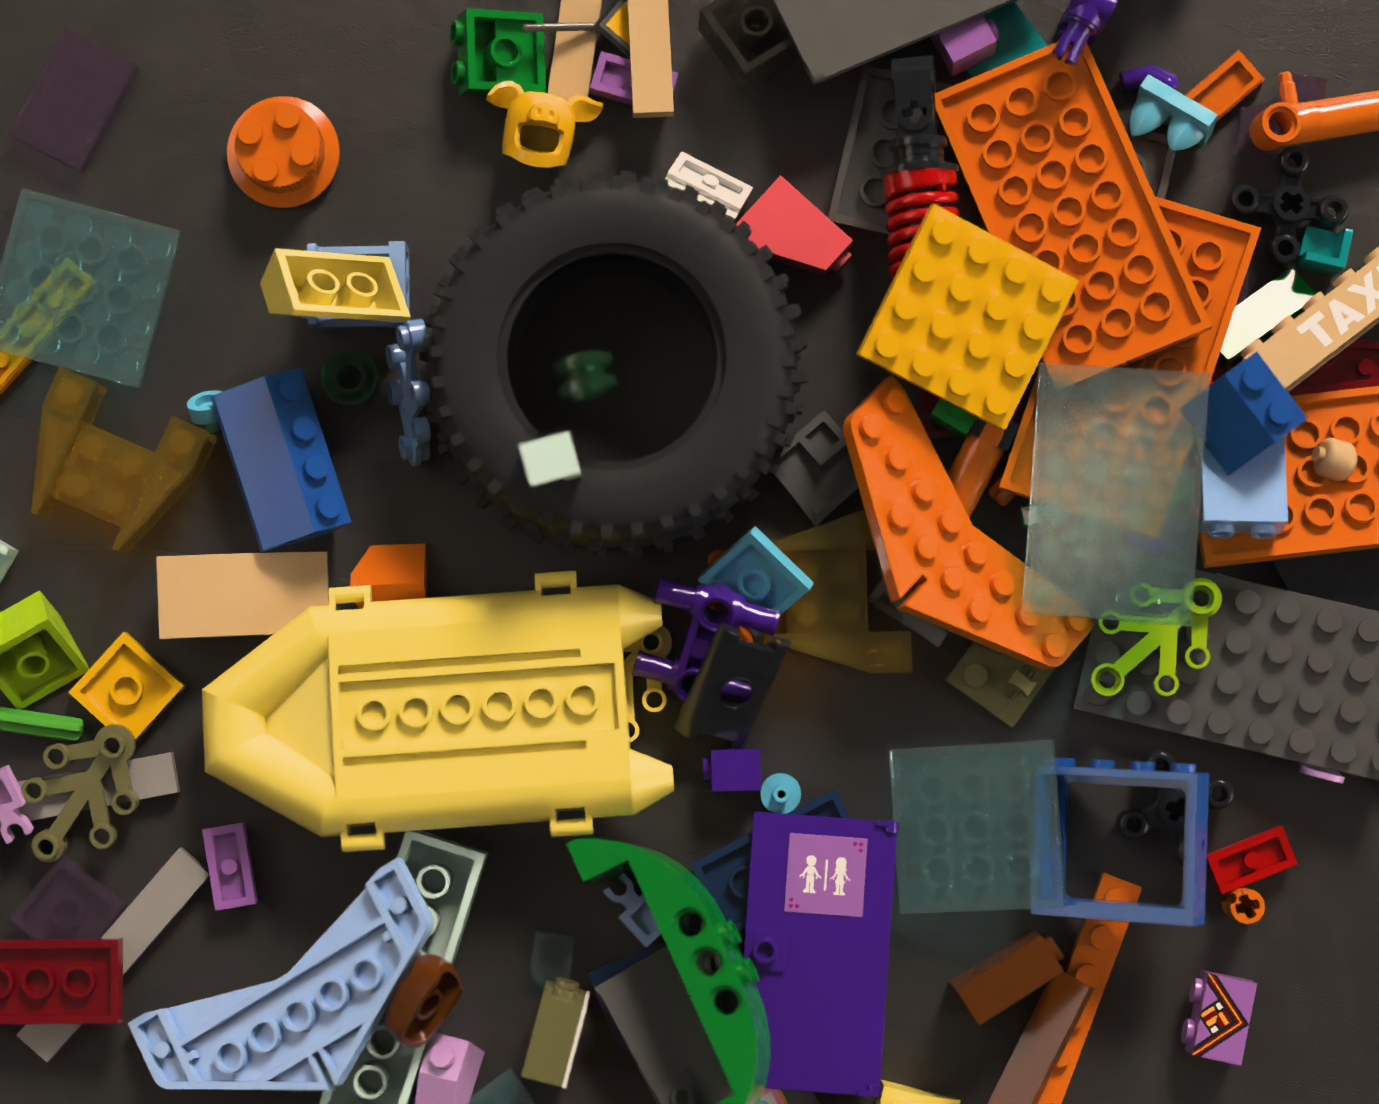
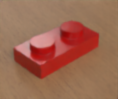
M1280 825L1207 854L1206 861L1219 894H1225L1298 864L1284 828Z

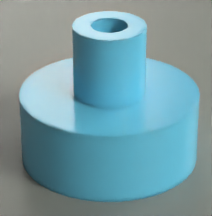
M222 391L201 392L191 397L187 402L191 421L198 425H205L206 431L209 433L221 430L211 397Z
M775 773L767 777L762 783L760 798L763 805L769 811L786 814L798 806L801 799V788L792 776L785 773ZM780 790H783L785 793L782 798L777 795Z

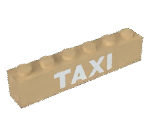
M1379 247L1366 256L1363 260L1365 266L1356 273L1350 268L1339 276L1332 284L1335 289L1326 296L1320 291L1311 297L1302 306L1305 312L1297 318L1293 319L1291 315H1288L1271 330L1274 335L1264 343L1258 338L1240 353L1243 357L1242 361L1257 351L1287 392H1289L1378 324Z

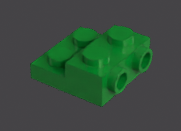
M471 8L463 10L457 16V21L453 20L450 26V42L452 45H458V61L454 60L452 63L451 81L453 85H459V96L487 97L489 91L503 81H513L519 84L524 92L546 93L544 32H524L522 29L524 24L544 23L543 13Z

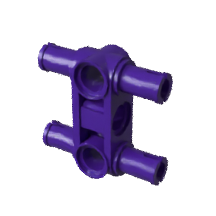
M1070 0L1057 25L1060 39L1056 48L1053 49L1052 55L1061 60L1068 46H1071V50L1064 63L1075 66L1086 42L1088 46L1093 45L1099 32L1103 30L1118 0Z
M661 577L654 603L688 611L691 619L679 658L675 657L673 661L639 650L632 676H639L667 684L666 688L670 689V692L677 693V696L685 702L693 684L688 682L685 677L697 675L719 623L737 628L741 626L774 636L780 617V610H773L745 602V597H742V594L735 593L729 585L723 582H713L708 585L703 583L701 585L697 584L695 588ZM711 602H721L727 608L724 611L715 612L710 610L707 605ZM743 680L731 681L723 687L720 698L721 700L741 704L750 697L752 692L751 685Z

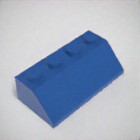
M301 367L266 375L211 397L261 552L328 535L351 523Z

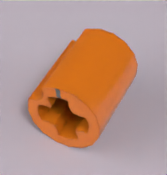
M1245 887L1227 892V899L1221 901L1224 913L1232 920L1244 924L1257 922L1265 911V903L1262 896L1255 890Z

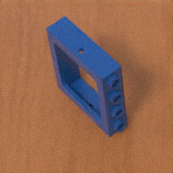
M1051 757L1050 765H1036L1031 914L1180 926L1205 924L1209 773H1197L1196 764L1170 763V771L1155 770V762L1130 761V769L1115 768V760L1090 759V767L1075 766V758ZM1073 783L1179 788L1184 791L1186 802L1183 898L1179 905L1071 898L1066 894L1068 790L1070 785Z

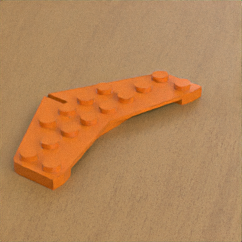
M893 375L885 378L846 417L843 423V434L890 601L899 600L917 581L919 583L918 586L897 607L898 610L1041 670L1060 666L1094 628V618L1085 607L972 525L905 389Z

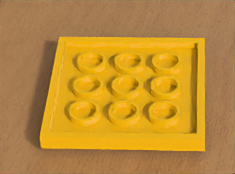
M932 204L929 206L856 355L1000 430H1006L1079 281L936 204Z

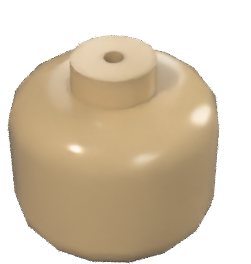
M1331 437L1323 440L1312 452L1313 467L1316 474L1337 482L1347 479L1353 473L1357 464V454L1354 446L1351 443Z

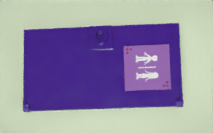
M754 811L743 958H750L757 970L759 981L755 982V985L765 1007L770 1030L771 1061L765 1087L767 1089L870 1097L881 1096L880 1082L899 822L893 820L877 821Z

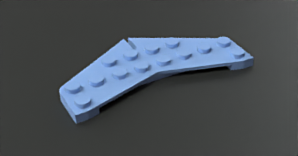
M396 858L379 868L365 884V890L296 965L280 978L186 1004L147 1012L130 1021L128 1026L156 1084L164 1089L335 1090L318 1055L320 1054L335 1086L343 1085L388 1008L397 990V986L406 977L433 929L432 915L404 860Z

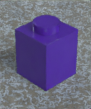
M760 748L711 749V758H703V783H711L712 791L761 790Z

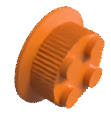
M286 96L268 98L248 108L234 124L227 144L228 166L236 184L254 201L273 208L298 207L317 198L332 182L340 158L338 137L328 117L313 104L299 98Z

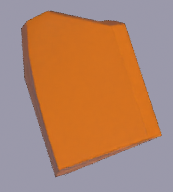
M426 544L371 545L352 571L350 586L371 585L372 602L428 598ZM355 602L359 609H363L364 602Z

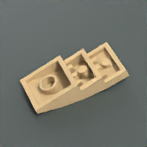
M328 552L239 553L156 557L159 639L271 636L310 606L329 605Z

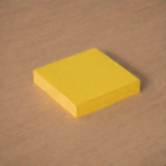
M123 632L68 693L105 726L120 724L127 727L134 735L135 742H137L185 689L186 685L130 634Z

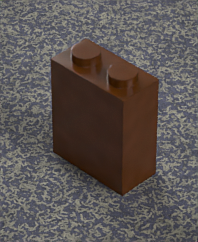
M1029 929L948 982L971 1018L980 1026L1064 972L1058 963L1064 957L1050 936L1047 937L1045 933L1040 935Z

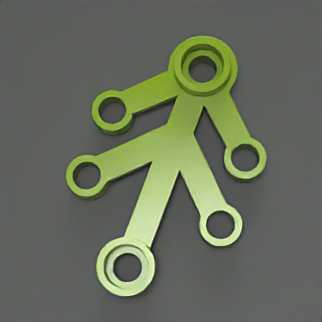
M1206 578L1193 579L1183 589L1156 588L1143 582L1137 583L1131 588L1129 592L1130 602L1138 608H1145L1151 603L1178 605L1179 607L1168 617L1122 615L1115 610H1106L1100 615L1098 626L1107 635H1114L1119 631L1144 632L1148 634L1114 664L1104 663L1095 668L1091 675V685L1096 693L1106 697L1119 693L1124 686V676L1159 646V674L1154 679V689L1159 695L1164 697L1176 693L1179 688V680L1175 675L1178 629L1190 619L1191 646L1185 652V662L1190 668L1196 670L1208 665L1210 661V652L1207 649L1208 618L1219 610L1222 603V594L1219 587L1213 581ZM1138 588L1147 589L1150 594L1149 600L1145 603L1136 601L1134 591ZM1198 591L1205 592L1208 596L1207 605L1202 607L1195 605L1193 602L1194 593ZM1107 615L1116 616L1119 621L1118 627L1114 630L1106 629L1103 625V618ZM1194 649H1200L1205 654V661L1200 665H1196L1190 660V653ZM1105 672L1113 674L1115 677L1114 686L1111 688L1101 686L1099 682L1101 674ZM1168 676L1174 681V687L1170 692H1164L1159 688L1158 682L1161 677Z

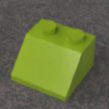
M40 590L0 612V690L16 709L22 710L89 670L88 664L61 616Z

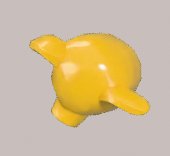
M503 81L495 85L487 94L486 99L496 107L508 109L504 125L502 154L510 156L525 165L538 168L566 166L574 139L575 122H590L596 119L603 109L602 102L594 101L587 96L576 94L566 101L562 97L549 93L524 92L521 86L513 81Z

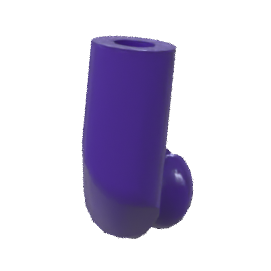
M1147 65L1119 74L1123 92L1139 89L1148 74L1179 92L1177 87L1180 83L1177 76L1156 65Z

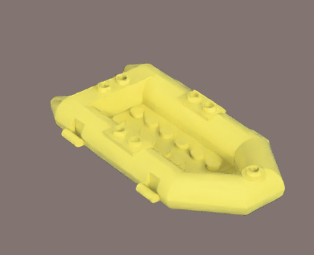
M576 570L535 573V590L372 602L371 585L329 588V605L310 606L201 690L205 772L320 837L341 836L342 852L384 850V833L542 821H550L551 837L592 835V818L635 815L674 791L673 767L630 749L624 648L663 626L661 604H656L653 598L619 584L577 587ZM571 587L570 594L544 596L542 590ZM364 602L363 609L339 610L337 604ZM585 810L586 818L557 820L558 812ZM371 825L376 827V833L350 835L351 827Z

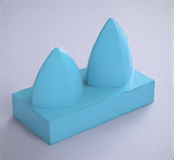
M1148 74L1139 87L1137 99L1131 111L1130 132L1132 137L1139 136L1165 124L1168 126L1167 139L1171 151L1187 149L1197 143L1204 147L1212 136L1218 114Z

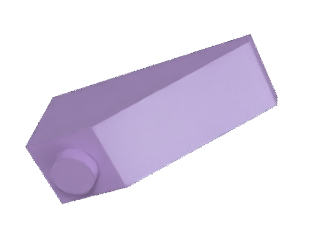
M434 1033L429 1039L419 1070L415 1104H469L485 1052L470 1041Z

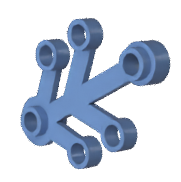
M423 319L404 321L403 326H397V344L387 345L385 348L388 368L390 370L397 369L400 380L389 381L386 384L389 404L391 406H399L404 428V435L399 436L398 440L399 451L402 459H408L412 467L420 466L421 461H427L430 458V425L427 417L417 418L426 403L430 401V391L427 382L417 381L416 353L427 351L422 349L423 337H428Z

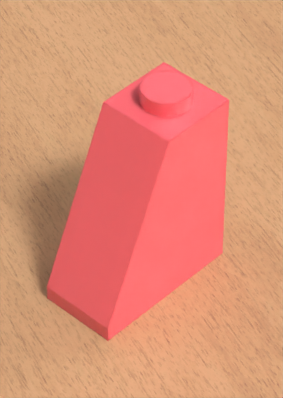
M781 175L736 223L738 226L745 221L750 225L752 233L748 239L750 241L753 240L759 249L767 245L773 253L772 261L824 277L830 269L837 273L852 257L848 250L853 240Z

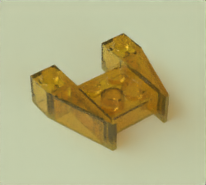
M60 366L42 405L31 513L49 519L56 501L60 500L121 527L111 549L128 554L200 476L218 437L209 431L171 416L154 453L99 429L91 424L108 388Z
M865 509L772 542L814 582L811 589L785 611V634H774L775 637L790 640L789 650L867 674L912 672L911 631L869 632L866 552L877 551ZM769 634L763 635V642L770 644L774 636H769Z

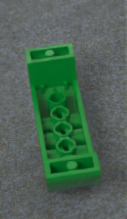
M575 839L567 843L566 845L583 882L604 883L630 869L633 870L734 1092V1095L716 1104H759L766 1087L771 1061L770 1030L765 1007L755 985V982L759 981V976L751 959H744L737 944L741 943L742 940L732 920L726 922L715 899L697 877L683 865L659 851L638 844L602 839ZM696 915L700 916L703 923L699 934H696L693 929V920ZM713 953H716L720 959V968L717 973L710 966V958ZM731 991L738 998V1007L735 1012L730 1009L727 1002Z

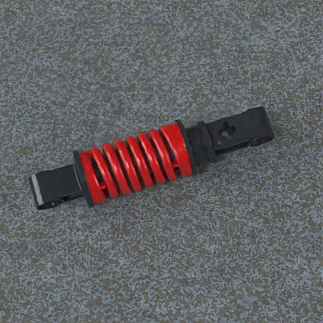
M933 55L895 58L891 62L898 138L889 142V150L894 153V165L881 171V179L884 183V200L887 202L885 214L889 217L886 222V230L890 233L887 237V245L891 248L888 253V261L892 264L889 268V277L892 280L930 205L936 204L959 217V210L956 207L945 206L958 201V194L950 191V186H954L957 183L959 166L954 163L945 162L943 150L947 148V138L937 135L935 104L936 71ZM920 108L923 116L919 118L918 124H912L909 117L913 116V109Z

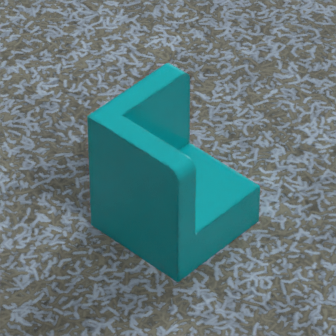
M1306 225L1302 229L1299 242L1300 253L1295 260L1294 267L1330 276L1336 275L1345 269L1353 229L1344 228L1336 233Z

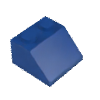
M1257 351L1178 409L1228 476L1308 419Z

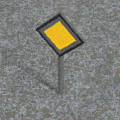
M615 0L597 22L524 24L522 27L524 32L597 30L630 58L627 0Z

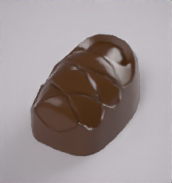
M435 954L419 956L413 965L411 973L396 988L397 990L388 1006L389 1009H387L385 1015V1029L404 1046L417 1048L425 1044L447 1018L464 990L454 966L443 957Z

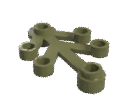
M110 724L100 729L93 741L67 746L62 743H56L46 748L43 760L51 769H60L68 765L71 760L96 758L85 772L49 779L33 777L22 785L21 793L29 803H38L49 795L74 791L52 826L39 832L33 838L32 852L38 860L50 863L65 855L68 849L66 834L87 802L89 803L94 826L89 834L91 844L98 849H105L115 843L117 830L110 821L102 779L109 768H111L117 791L111 801L113 810L120 815H128L139 806V796L133 791L127 763L134 754L136 742L134 735L127 727L120 724ZM110 738L118 740L120 744L118 752L109 750L107 743ZM54 749H58L63 753L62 763H56L52 759V751ZM32 783L40 786L41 795L39 797H35L30 793V785ZM121 795L130 797L132 801L130 809H125L120 805L119 799ZM99 829H105L109 833V841L107 843L101 842L98 839L97 832ZM43 840H49L53 844L52 853L49 854L42 850L41 844Z

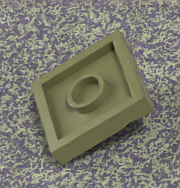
M972 641L945 681L1007 726L1013 728L1056 667L1041 670Z

